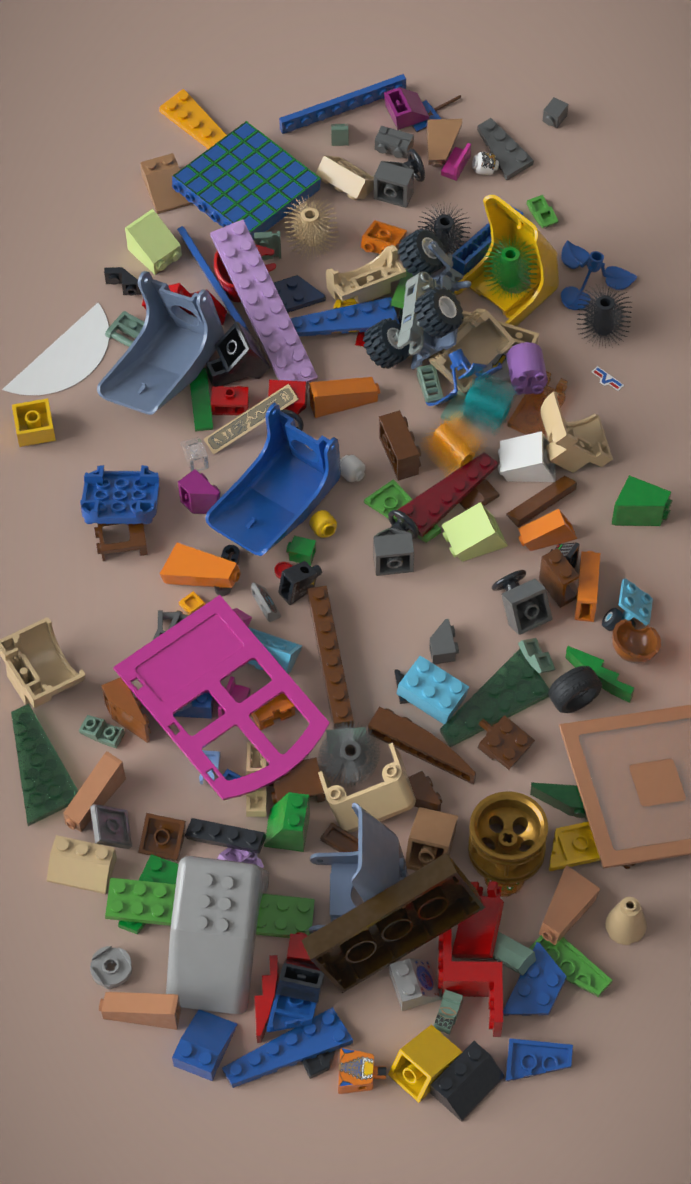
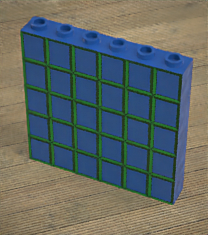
M247 121L172 176L173 189L177 193L182 194L188 202H192L201 212L206 213L212 221L225 227L243 219L253 241L255 240V232H266L292 212V208L296 209L297 205L300 206L299 203L302 204L318 192L321 184V178Z

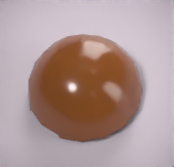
M626 619L618 622L612 633V644L617 654L623 660L636 664L644 663L652 659L659 652L661 639L656 629L649 626L637 629L632 626V621Z

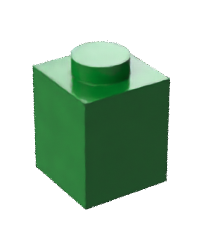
M294 535L292 542H288L286 553H289V561L297 563L306 561L311 566L316 553V540Z

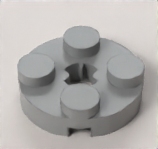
M103 947L92 957L91 975L97 984L106 989L118 987L124 984L132 974L131 958L122 948ZM111 963L113 965L115 963V970H106L108 968L107 964Z

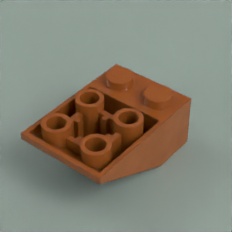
M121 677L101 685L104 703L112 719L145 742H150L149 734L151 730L148 717L145 713L142 714L139 699L134 698L133 692Z

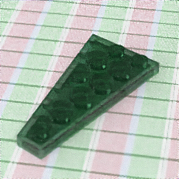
M519 649L440 728V733L449 747H452L483 731L484 729L478 725L483 718L493 726L504 715L509 718L548 698L549 687L540 674L526 660L521 649Z
M28 703L12 711L11 716L27 825L30 826L68 807L77 794L78 789Z

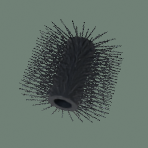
M443 206V213H441V209L440 214L436 218L434 216H430L432 218L430 220L425 218L430 222L422 221V223L428 226L418 227L428 229L430 232L432 231L442 242L445 252L447 254L450 252L452 255L451 251L454 253L456 252L454 249L458 250L459 248L457 247L462 246L459 243L467 242L462 241L460 238H470L461 235L462 233L470 232L460 229L470 227H460L459 225L465 223H458L456 220L458 217L452 218L450 216L452 215L451 212L446 215L445 207Z
M608 288L607 295L606 291L605 294L599 291V294H597L599 298L596 296V299H593L589 296L588 298L592 301L583 300L589 303L583 305L588 308L577 309L588 312L577 314L587 317L584 319L577 318V320L587 321L583 325L589 326L579 329L585 330L593 326L592 329L587 331L588 333L590 331L596 333L590 340L596 337L597 334L600 338L604 336V340H608L609 338L607 337L609 336L613 339L610 333L615 335V332L619 335L620 333L616 331L618 329L622 332H630L619 327H631L620 323L631 322L621 319L624 317L631 318L630 316L622 315V313L627 311L621 309L632 307L619 306L632 302L626 301L617 305V302L626 299V297L617 299L615 303V299L618 297L613 298L611 297L612 293L608 294L610 288Z

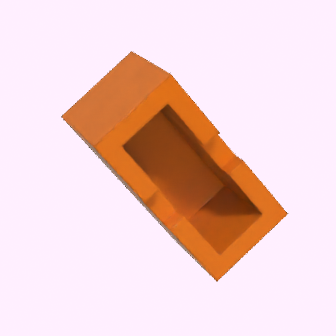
M280 694L251 715L261 731L274 725V720L280 718L283 721L294 716L295 706L285 694Z

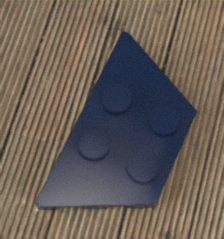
M298 275L273 282L287 313L326 301V297L322 292Z

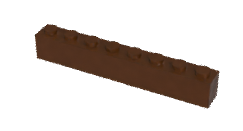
M327 585L308 588V602L333 729H344L342 726L346 728V724L349 728L350 723L351 728H353L354 719Z

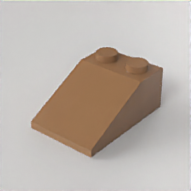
M173 153L140 162L142 177L157 214L190 205V202L172 187V176L180 170Z

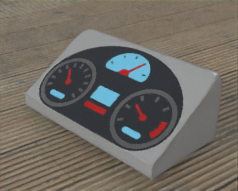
M255 582L252 583V595L267 621L272 622L280 618L281 614L266 588Z

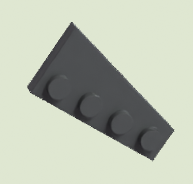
M492 118L477 126V130L486 146L489 147L490 153H493L496 156V160L499 161L498 167L504 173L506 181L533 165L534 160Z

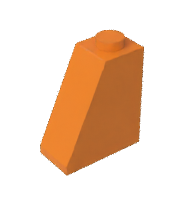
M560 509L518 528L521 534L518 537L522 546H526L530 551L577 539L572 523Z

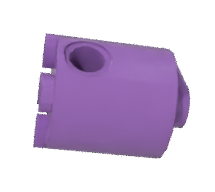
M530 342L514 345L506 354L511 385L515 389L514 392L517 395L542 393L543 388L548 382L542 349L539 345Z

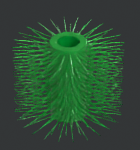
M509 235V247H504L499 253L490 252L498 256L499 258L497 259L492 256H484L493 258V260L484 261L493 263L484 267L493 268L488 271L493 274L488 276L495 277L491 280H486V282L496 281L487 286H493L497 283L500 286L502 285V287L505 286L503 291L505 289L508 291V297L509 289L511 288L512 300V288H517L520 286L519 284L525 287L526 285L522 282L531 283L522 277L537 279L528 277V275H533V273L528 272L529 270H537V268H530L528 266L538 264H532L528 261L538 259H526L528 256L537 254H525L529 252L528 250L525 252L519 251L526 241L516 249L512 238V247H510Z

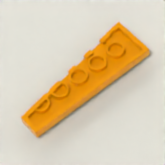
M184 89L159 107V112L207 149L227 136Z

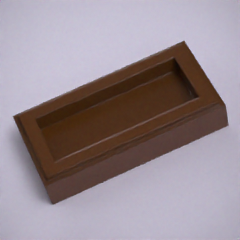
M331 823L320 837V841L338 852L358 851V838L334 823Z

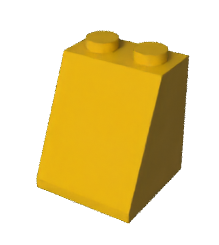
M431 1024L399 1050L388 1075L417 1102H421L430 1092L431 1084L450 1066L462 1051Z

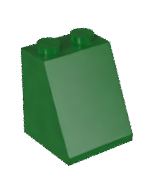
M629 475L615 502L612 525L661 526L663 520L667 521L671 510L669 509L673 501L670 499L671 491Z
M288 792L270 809L264 847L304 852L310 818L309 795Z

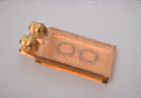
M546 371L548 382L543 388V392L540 394H525L507 422V426L525 435L541 431L545 434L546 431L541 417V406L544 400L554 391L558 393L557 399L561 408L565 402L566 396L564 392L567 389L568 381L561 378L554 389L548 386L551 381V373Z

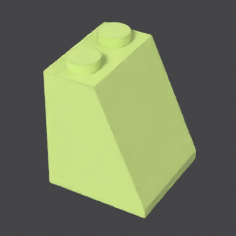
M153 209L125 227L128 250L154 275L163 271L168 265L177 261L182 256L180 243Z
M481 502L442 524L444 529L442 534L445 540L450 542L452 546L449 548L452 555L458 557L462 562L508 546L494 516Z

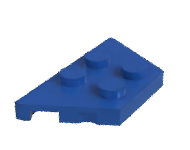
M539 942L536 943L533 949L536 961L527 969L523 976L520 975L503 1010L504 1016L549 1015L567 979L564 972Z
M277 986L267 1032L311 1025L317 1003L278 995Z

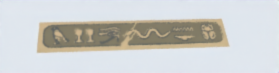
M287 384L204 438V441L214 455L266 421V412L273 403L279 404L280 410H283L297 401L298 398L290 385Z

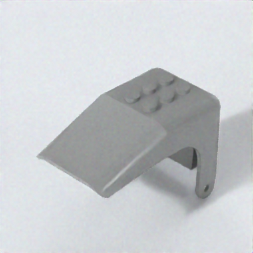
M185 856L179 861L170 928L166 994L179 995L181 1007L229 1014H243L246 1012L249 1002L259 908L262 894L268 890L269 871L251 863Z

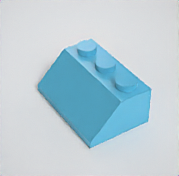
M248 627L289 674L302 649V645ZM256 660L248 662L255 665L256 669L264 670Z

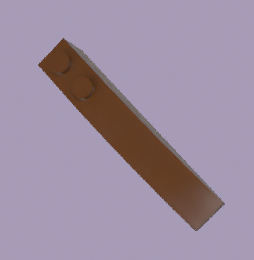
M378 708L368 724V733L371 731V736L373 735V737L388 744L393 743L396 748L474 785L476 772L447 744L413 723L409 718L400 717L387 708Z

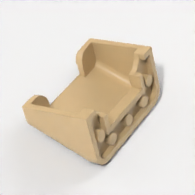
M476 309L458 328L456 345L447 350L443 348L441 351L430 356L428 361L454 385L452 369L450 367L452 362L448 356L450 353L462 349L471 365L477 363L487 366L498 354L503 352L506 354L513 347L515 340L487 310ZM455 368L458 389L462 393L468 392L470 385L471 387L472 383L474 385L475 379L473 377L475 378L476 375L473 374L470 377L459 380L458 377L467 371L465 368L459 371Z

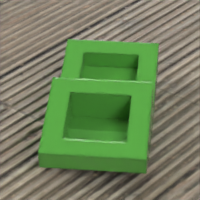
M543 195L527 200L526 204L530 212L542 228L559 222L552 206H548Z

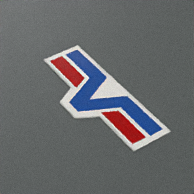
M598 366L592 371V373L600 378L599 383L604 386L609 384L617 391L624 386Z

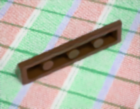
M564 475L506 515L519 528L575 491L577 482Z

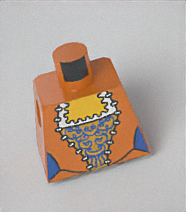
M340 1048L338 1094L373 1090V1079H386L387 1066H374L373 1054Z

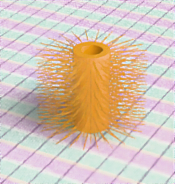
M460 418L455 423H452L450 420L447 423L444 420V424L440 423V426L434 429L435 432L430 433L433 434L430 437L433 443L428 446L432 447L431 451L433 452L431 454L435 452L437 454L435 457L437 459L440 457L439 460H443L445 468H452L451 472L458 467L464 466L476 457L475 453L478 451L475 448L479 447L481 441L479 442V437H473L476 433L473 434V432L467 431L468 427L466 426L468 424L465 426L460 424V421H458Z

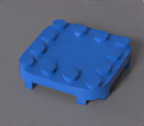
M104 465L97 466L95 471L86 472L84 475L82 500H80L81 513L85 523H152V518L157 513L159 498L158 472L150 471L149 467L141 465V471H105Z

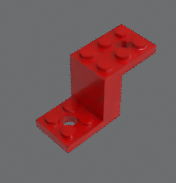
M451 928L438 937V989H442V996L446 989L463 995V997H489V1030H493V1037H501L503 1027L502 962L452 961Z

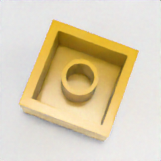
M48 398L12 404L19 447L56 441Z

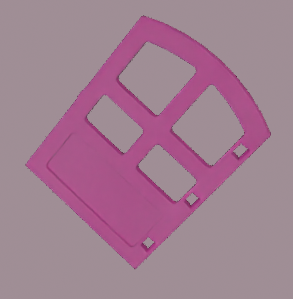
M221 595L113 667L222 800L241 797L255 792L288 774L312 752L330 723ZM256 660L272 681L241 703H237L220 682L249 661ZM136 679L143 686L139 690L132 683ZM204 692H209L225 711V714L194 736H190L174 718L173 714ZM280 694H285L309 722L302 736L285 754H280L249 717ZM173 724L180 730L177 735L169 728ZM234 726H237L269 765L249 775L228 781L204 754L202 749ZM213 770L218 778L214 781L207 772Z

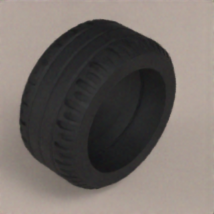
M579 666L569 670L555 680L549 689L548 695L559 712L572 713L592 702L601 692L602 683L591 667Z

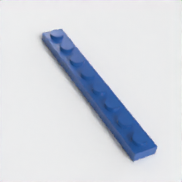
M402 74L279 118L280 131L282 134L292 132L298 128L384 99V92L399 87L406 89V77Z

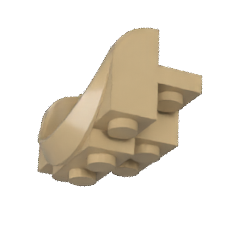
M394 245L387 246L374 260L355 270L345 273H339L338 270L334 271L332 268L326 270L327 289L335 300L340 298L342 301L354 298L358 304L391 293V282L406 277V270L398 261V249Z

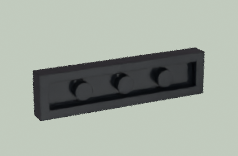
M191 818L185 837L188 840L260 854L266 834L260 831Z

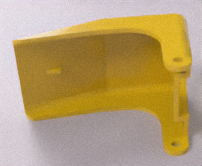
M488 195L483 200L491 228L492 240L488 251L499 253L494 249H503L507 244V247H509V235L510 247H512V238L515 247L516 245H522L526 241L519 251L525 252L528 250L529 252L525 254H537L526 257V259H538L528 261L532 264H538L528 266L530 268H537V270L528 271L533 273V275H528V277L537 279H529L531 282L529 287L531 288H527L521 294L515 293L514 295L512 293L511 300V293H509L508 297V292L502 289L499 290L501 287L497 286L499 285L498 283L493 286H487L496 281L486 282V280H491L495 277L488 276L493 274L488 272L493 268L484 267L485 265H492L493 263L484 261H490L493 258L484 257L458 282L470 281L471 286L469 288L479 296H485L503 311V315L508 318L505 322L506 324L517 327L557 290L559 286L558 254L531 221L500 197ZM487 252L485 255L495 257L496 259L499 258L490 252ZM467 288L459 289L458 291H454V293L458 295Z

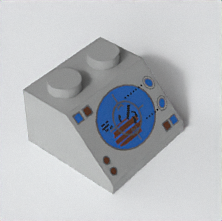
M409 958L389 964V974L402 1011L442 999L429 960Z

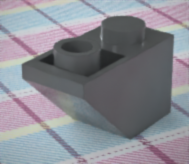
M445 619L430 637L429 650L433 664L455 662L456 654H459L458 643L453 640L455 628L454 625H450L449 619Z

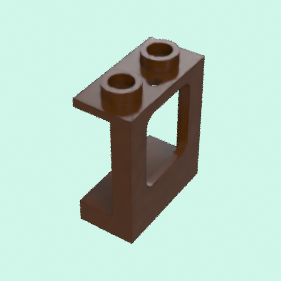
M143 523L127 524L129 526L130 540L111 544L104 543L102 528L118 524H98V527H94L95 537L100 540V543H96L97 552L102 554L103 561H106L105 554L140 550V556L148 555Z

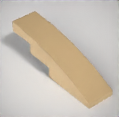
M247 742L246 775H249L267 766L266 759L251 742ZM267 786L246 794V817H266Z

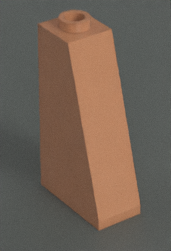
M108 751L105 752L63 813L65 824L69 828L82 832L92 820L90 807L94 804L104 806L126 780L123 761Z
M566 866L539 934L546 941L556 945L596 901L600 888L569 866Z
M105 992L104 999H101L99 1003V1011L102 1012L103 1019L177 1030L181 1006L179 995Z

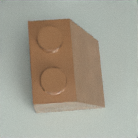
M422 807L418 808L408 839L405 859L407 869L417 871L445 853H448L450 856L456 833L457 815Z

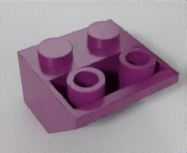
M401 87L384 92L386 108L397 130L429 119V115L418 93Z
M196 469L178 481L180 502L192 514H206L220 499L221 493L216 485L212 486L208 482L207 477L203 473L200 474Z

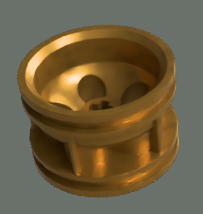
M512 791L491 794L477 804L470 818L468 854L475 870L484 878L497 881L499 884L521 883L534 876L543 864L548 834V820L542 807L527 795ZM495 823L500 824L503 830L500 833H495L489 826ZM522 825L526 830L522 834H515L513 827ZM484 843H491L495 849L491 850ZM523 845L531 846V848L525 852L519 850L520 847Z

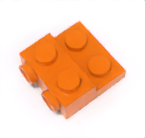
M374 220L363 234L360 248L366 252L381 254L390 245H394L399 250L398 246L400 241L406 237L407 230Z

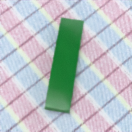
M571 646L567 647L565 658L575 668L579 666L591 667L600 679L602 689L630 703L634 687L618 681L619 673L604 668V660Z

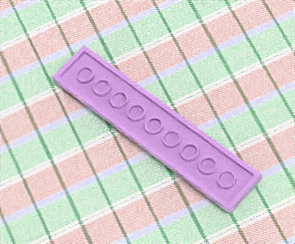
M242 219L211 232L210 236L277 379L306 381L307 383L317 380L318 376L244 220Z

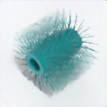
M482 376L483 379H476L477 382L474 381L475 384L473 385L472 383V387L470 385V389L464 399L465 403L463 406L465 407L462 410H464L468 417L470 415L473 420L475 419L477 422L480 420L484 421L496 430V426L501 428L500 425H502L501 422H504V419L506 424V417L512 405L511 401H513L511 400L513 399L511 395L514 394L508 392L506 387L502 389L494 384L492 386Z

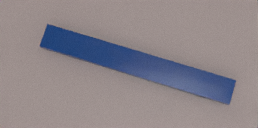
M184 226L179 227L177 230L234 322H239L250 333L247 325Z

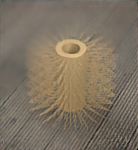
M314 201L311 202V207L309 203V208L307 202L305 204L306 208L303 207L301 209L298 206L297 208L301 212L298 210L296 211L298 212L297 214L290 212V214L298 216L297 218L285 217L295 219V222H284L294 223V225L286 226L285 228L292 227L295 229L285 233H296L292 237L297 238L291 241L301 239L295 244L302 243L301 245H303L304 243L305 251L308 249L309 253L312 247L314 253V246L321 248L320 244L323 246L326 241H331L326 238L339 237L327 235L338 233V231H328L332 228H338L337 226H328L338 222H327L330 219H337V217L328 218L327 216L330 214H324L331 210L329 208L322 212L320 211L325 207L320 209L314 204L315 207L313 208Z

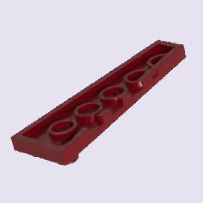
M483 452L398 510L407 514L416 523L419 529V536L423 537L498 467V462Z

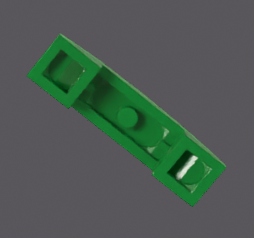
M203 368L197 378L190 384L195 432L213 430L207 370Z

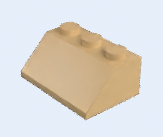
M324 156L316 172V175L321 177L322 182L326 184L331 183L334 185V189L348 193L347 196L353 200L365 199L374 189V176L339 156Z
M56 835L50 852L47 882L106 894L117 859L115 848Z

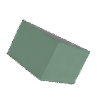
M348 123L331 124L332 146H349Z

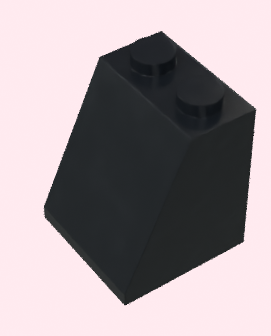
M235 322L215 344V348L227 373L260 379L270 368L257 340L239 322Z

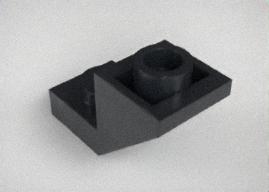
M123 267L104 268L106 284H122L123 295H141L138 279Z

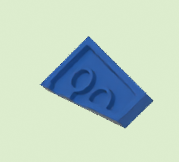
M509 1038L506 1082L571 1068L573 1045Z

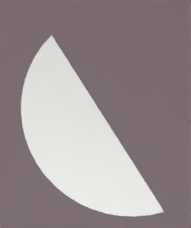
M97 303L2 390L20 395H45L67 389L86 378L102 360L109 338L105 336L109 325L100 304Z

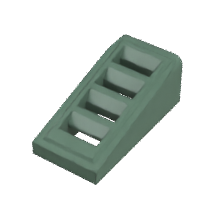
M432 364L418 367L417 378L425 402L434 403L444 398L436 368ZM435 392L438 393V394H435V395H430V396H428V394H430V393H435Z

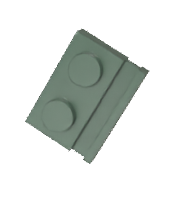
M272 231L255 232L254 239L256 245L274 250V255L262 256V260L273 259V257L281 259L280 231L273 234Z

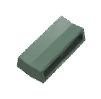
M498 931L492 959L502 962L503 965L523 976L527 969L536 961L535 952Z

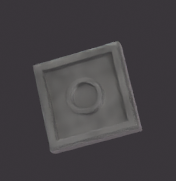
M97 804L92 805L90 809L95 843L130 849L132 847L127 810Z

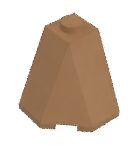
M431 119L427 121L428 165L441 167L443 166L442 164L446 163L462 127V119Z

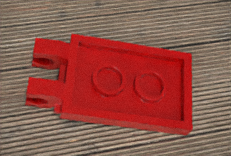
M478 881L471 882L486 908L458 924L452 955L455 958H493L504 901L501 899L502 887L498 886L497 881H489L487 888L488 896H482L483 887L479 886L480 883Z

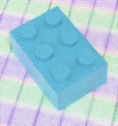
M419 656L399 683L396 694L446 725L466 698L469 686L424 657Z

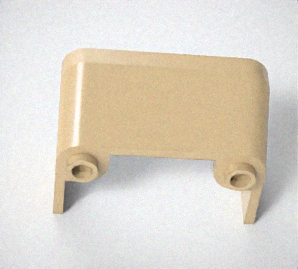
M390 743L389 746L395 762L387 764L383 768L382 776L384 782L347 796L343 787L339 785L332 786L322 771L318 772L332 812L340 828L348 833L358 830L359 819L352 809V803L354 802L379 821L414 807L416 799L401 754L393 743Z

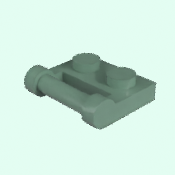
M123 311L107 329L105 336L130 347L133 341L116 331L119 329L136 339L143 328L144 321Z

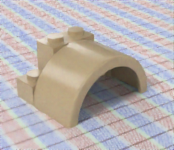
M553 391L541 406V417L549 444L546 446L549 461L572 473L589 462L603 467L612 461L613 458L600 417L597 414H593L579 421L566 422L563 419L557 399L558 393Z
M48 617L0 639V656L6 664L7 677L25 705L31 703L33 708H36L52 700V696L83 682L85 679L83 669L78 674L66 660L56 640L52 622Z

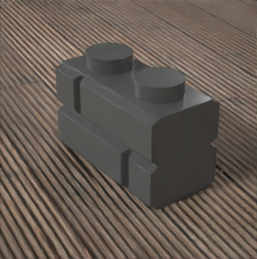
M385 126L380 127L375 138V150L382 154L394 155L396 158L408 159V151L414 145V134Z

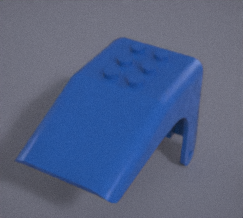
M273 403L266 412L267 439L259 456L229 490L208 510L205 516L206 523L212 529L257 556L267 553L303 523L341 477L338 439L333 437L329 440L322 435L316 440L297 429L294 418L280 411L279 404Z

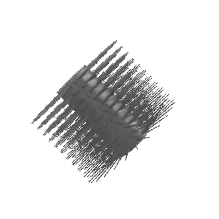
M351 723L348 732L345 726H342L344 729H337V735L333 737L330 734L324 740L325 742L322 745H324L326 751L322 749L319 752L328 754L320 753L319 755L327 758L318 757L328 762H324L328 766L327 778L331 775V780L332 776L335 775L333 782L340 771H343L344 768L346 769L344 785L347 779V788L350 780L352 784L353 781H362L360 777L365 776L364 774L367 772V769L369 773L371 772V765L372 768L377 767L378 763L376 762L379 760H376V758L380 757L371 755L378 756L380 754H375L372 751L381 752L371 747L380 749L374 746L375 743L372 741L373 735L371 740H369L371 731L367 735L366 731L362 736L363 729L358 739L354 741V725L351 733Z

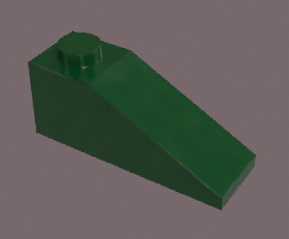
M531 782L530 795L569 816H575L576 818L587 817L577 785Z

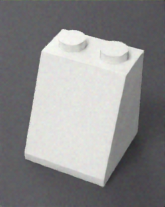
M542 431L500 441V449H498L500 464L498 465V470L507 482L556 481L555 463H551L547 457L546 446L549 444V441Z

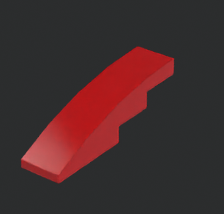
M269 955L270 975H262L263 995L254 996L257 1043H262L267 1031L278 986V955Z

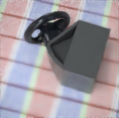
M410 149L408 151L407 162H380L374 175V199L407 208L414 193V177L418 182L425 180L424 165L416 150Z
M391 510L388 514L389 522L392 525L391 528H387L373 537V559L376 576L414 572V547L412 539H416L419 536V529L407 514L399 510Z
M525 570L510 573L492 585L493 591L506 590L501 595L508 624L518 635L553 620L546 588L536 579L522 585L518 583V581L526 576Z

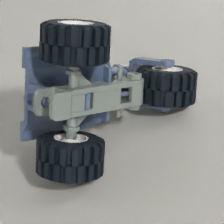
M423 228L417 229L402 239L398 246L400 249L398 250L399 258L404 268L406 267L407 271L413 275L412 278L407 280L405 285L402 323L398 324L396 320L391 318L383 319L367 329L364 334L365 337H363L367 355L370 356V359L377 366L380 365L381 368L389 369L394 367L410 355H413L411 369L422 365L423 360L441 351L443 348L447 350L456 345L458 328L463 323V309L453 293L459 289L469 288L471 282H458L463 279V275L452 268V255L450 253L445 254V249L438 236H435L432 231L430 232L428 229Z

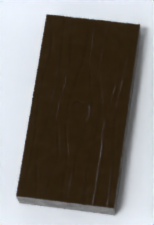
M445 853L301 941L310 960L344 993L486 907L475 887L448 853Z

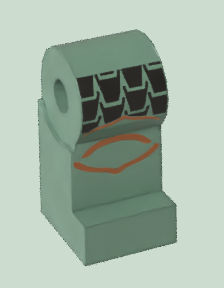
M445 989L434 1023V1027L437 1030L450 1035L463 1003V995Z

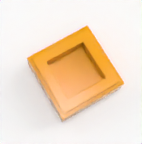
M194 591L179 601V605L188 615L206 604Z

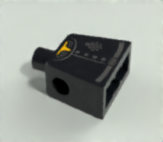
M303 561L283 570L278 593L289 605H292L308 594V588L315 587L316 578L322 575V569L319 565L311 567L306 561Z

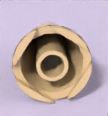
M634 897L622 899L607 915L605 922L606 930L609 937L618 944L630 945L640 941L645 935L647 928L646 919L639 901Z

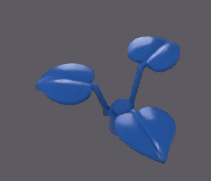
M568 240L563 246L561 259L567 267L571 269H576L579 266L584 268L586 265L588 267V273L580 290L569 286L561 292V301L568 309H584L586 306L583 305L589 304L583 300L590 301V298H588L590 295L584 293L583 290L591 272H597L601 269L603 277H606V284L616 290L626 289L637 279L636 275L620 267L609 266L605 269V263H603L604 255L601 252L593 251L589 254L585 249L572 244Z
M462 349L450 353L448 356L452 362L450 367L452 369L454 390L437 402H426L427 406L443 404L458 394L455 368L458 371L465 368L467 371L458 377L460 380L473 374L481 376L478 372L484 370L487 366L477 363L471 365ZM499 362L497 367H494L486 371L485 373H488L491 376L492 374L498 372L502 368L501 363Z

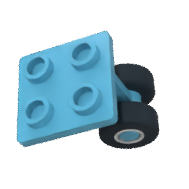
M624 578L621 583L618 605L625 611L622 613L617 608L610 609L602 620V626L608 631H612L618 622L626 619L632 621V626L636 627V622L632 620L633 617L647 626L650 624L653 598L634 583Z

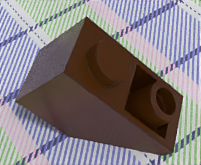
M423 771L408 777L416 799L414 807L441 812V803L443 801L438 792L435 793L433 790V783L430 777H426Z

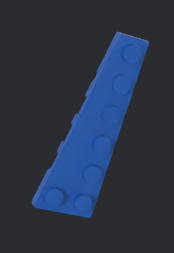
M391 297L290 318L299 337L330 335L332 332H342L344 334L355 330L366 332L373 325L388 318L396 320L399 324L395 308L391 306Z
M332 1007L315 1016L311 1025L291 1029L222 1067V1070L232 1088L259 1079L264 1075L275 1073L280 1068L297 1065L299 1061L316 1058L318 1054L327 1051L332 1052L354 1042Z

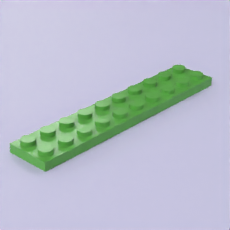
M110 878L105 919L171 926L176 884ZM262 894L256 935L290 938V933L302 932L309 936V928L313 922L315 899Z

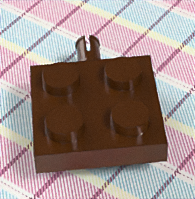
M505 715L493 726L484 718L478 724L487 733L477 748L491 760L495 758L508 770L514 766L535 742L531 736Z

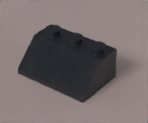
M473 1041L431 1084L430 1094L462 1122L500 1083L505 1075L491 1055L477 1042Z

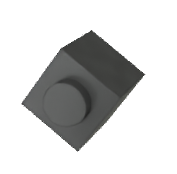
M553 97L543 110L542 122L558 128L568 115L569 104Z

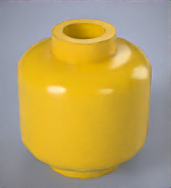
M320 510L312 515L309 526L317 536L326 538L335 533L337 521L328 511Z

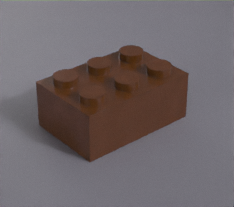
M400 410L379 416V439L397 480L419 475L421 450L414 443L415 437L413 432L408 429L407 418L402 416Z

